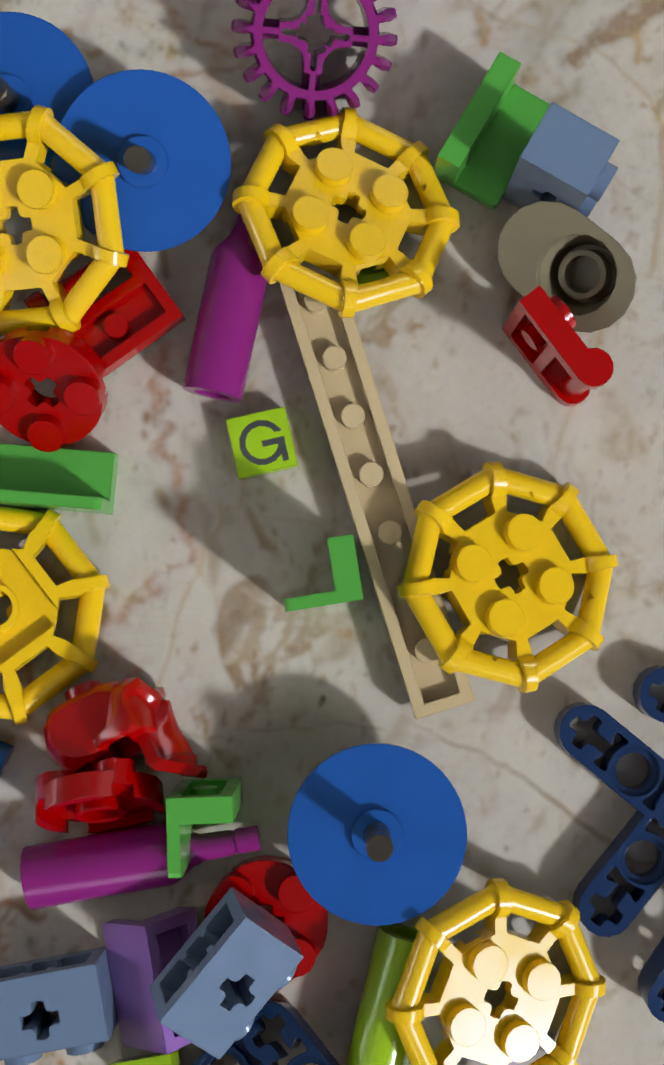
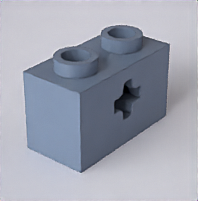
M552 102L522 152L502 198L519 208L538 201L562 202L580 211L588 218L618 170V167L608 162L620 140Z
M231 887L149 986L159 1022L220 1060L235 1041L242 1039L249 1032L256 1015L277 990H281L291 981L297 965L304 958L288 926Z
M106 946L0 966V1061L4 1060L5 1065H28L39 1060L43 1053L66 1049L67 1055L70 1056L84 1055L100 1049L104 1046L105 1041H109L118 1023ZM40 1001L44 1002L45 1009H37ZM49 1011H58L56 1018H51Z

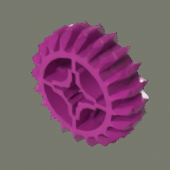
M236 0L240 7L252 11L251 20L238 18L233 19L231 22L232 31L250 33L251 42L240 43L233 48L235 58H246L254 55L256 63L245 69L243 78L249 83L264 74L268 80L261 87L259 98L267 102L272 98L277 89L281 90L284 94L280 101L279 110L285 115H288L292 110L295 98L303 100L302 113L305 120H313L315 101H324L327 115L331 117L336 116L338 108L334 98L342 94L351 108H358L360 101L352 88L361 82L367 91L375 93L379 85L367 74L369 68L373 65L381 71H389L392 66L390 60L376 54L378 45L388 47L397 45V35L390 32H379V23L390 22L397 17L396 9L393 7H383L376 10L373 2L377 0H356L362 13L364 27L350 26L349 24L334 21L329 13L328 0H318L317 12L320 14L321 24L331 29L334 33H342L345 36L330 35L327 43L320 40L323 47L314 50V63L311 66V52L306 39L302 36H297L296 32L282 31V29L298 30L302 21L308 25L306 17L314 15L315 0H306L304 8L296 16L279 19L265 18L272 0ZM263 38L278 39L280 42L293 44L300 50L302 58L301 83L286 77L274 66L265 50ZM343 47H361L355 62L344 74L330 82L320 84L323 64L331 51Z

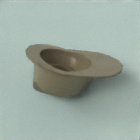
M538 201L522 207L507 220L498 239V261L504 277L518 293L525 297L540 285L549 298L553 295L558 296L574 315L576 326L573 329L577 332L592 333L608 328L625 315L635 295L637 277L631 257L612 236L580 211L562 202Z

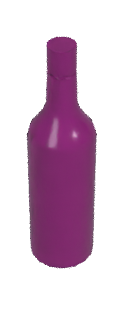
M239 213L230 234L211 253L183 383V389L190 393L227 402H242L267 287V281L261 276L263 266Z
M166 822L24 847L21 853L20 874L25 901L32 910L171 886L182 879L168 878ZM258 825L237 828L233 831L224 830L201 834L192 832L190 840L191 862L183 877L193 867L204 861L235 855V853L242 854L261 850Z

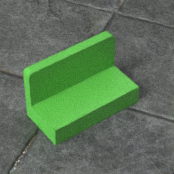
M499 52L439 152L434 169L438 180L491 210L495 209L501 201L522 152L550 106L549 103L514 84L521 63L502 52Z
M0 443V506L113 515L118 455L110 452L62 448L54 452H43L33 446Z
M353 534L327 538L335 591L283 599L285 612L364 599Z
M242 777L181 779L165 798L168 878H182L191 862V833H195V824L234 822L243 802Z

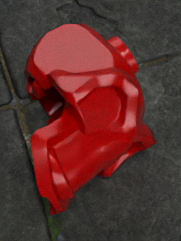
M139 677L104 683L93 680L70 688L64 694L66 701L51 710L43 728L47 751L56 765L63 770L71 771L75 774L96 771V764L104 759H134L144 754L147 765L155 771L203 779L207 778L208 775L207 767L205 765H198L197 755L193 753L188 741L183 736L170 700H165L164 687H150Z

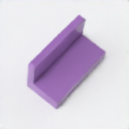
M179 906L142 921L113 919L103 923L102 928L123 1045L168 1055L190 1044V1041L159 1022L149 986L198 928L195 907Z

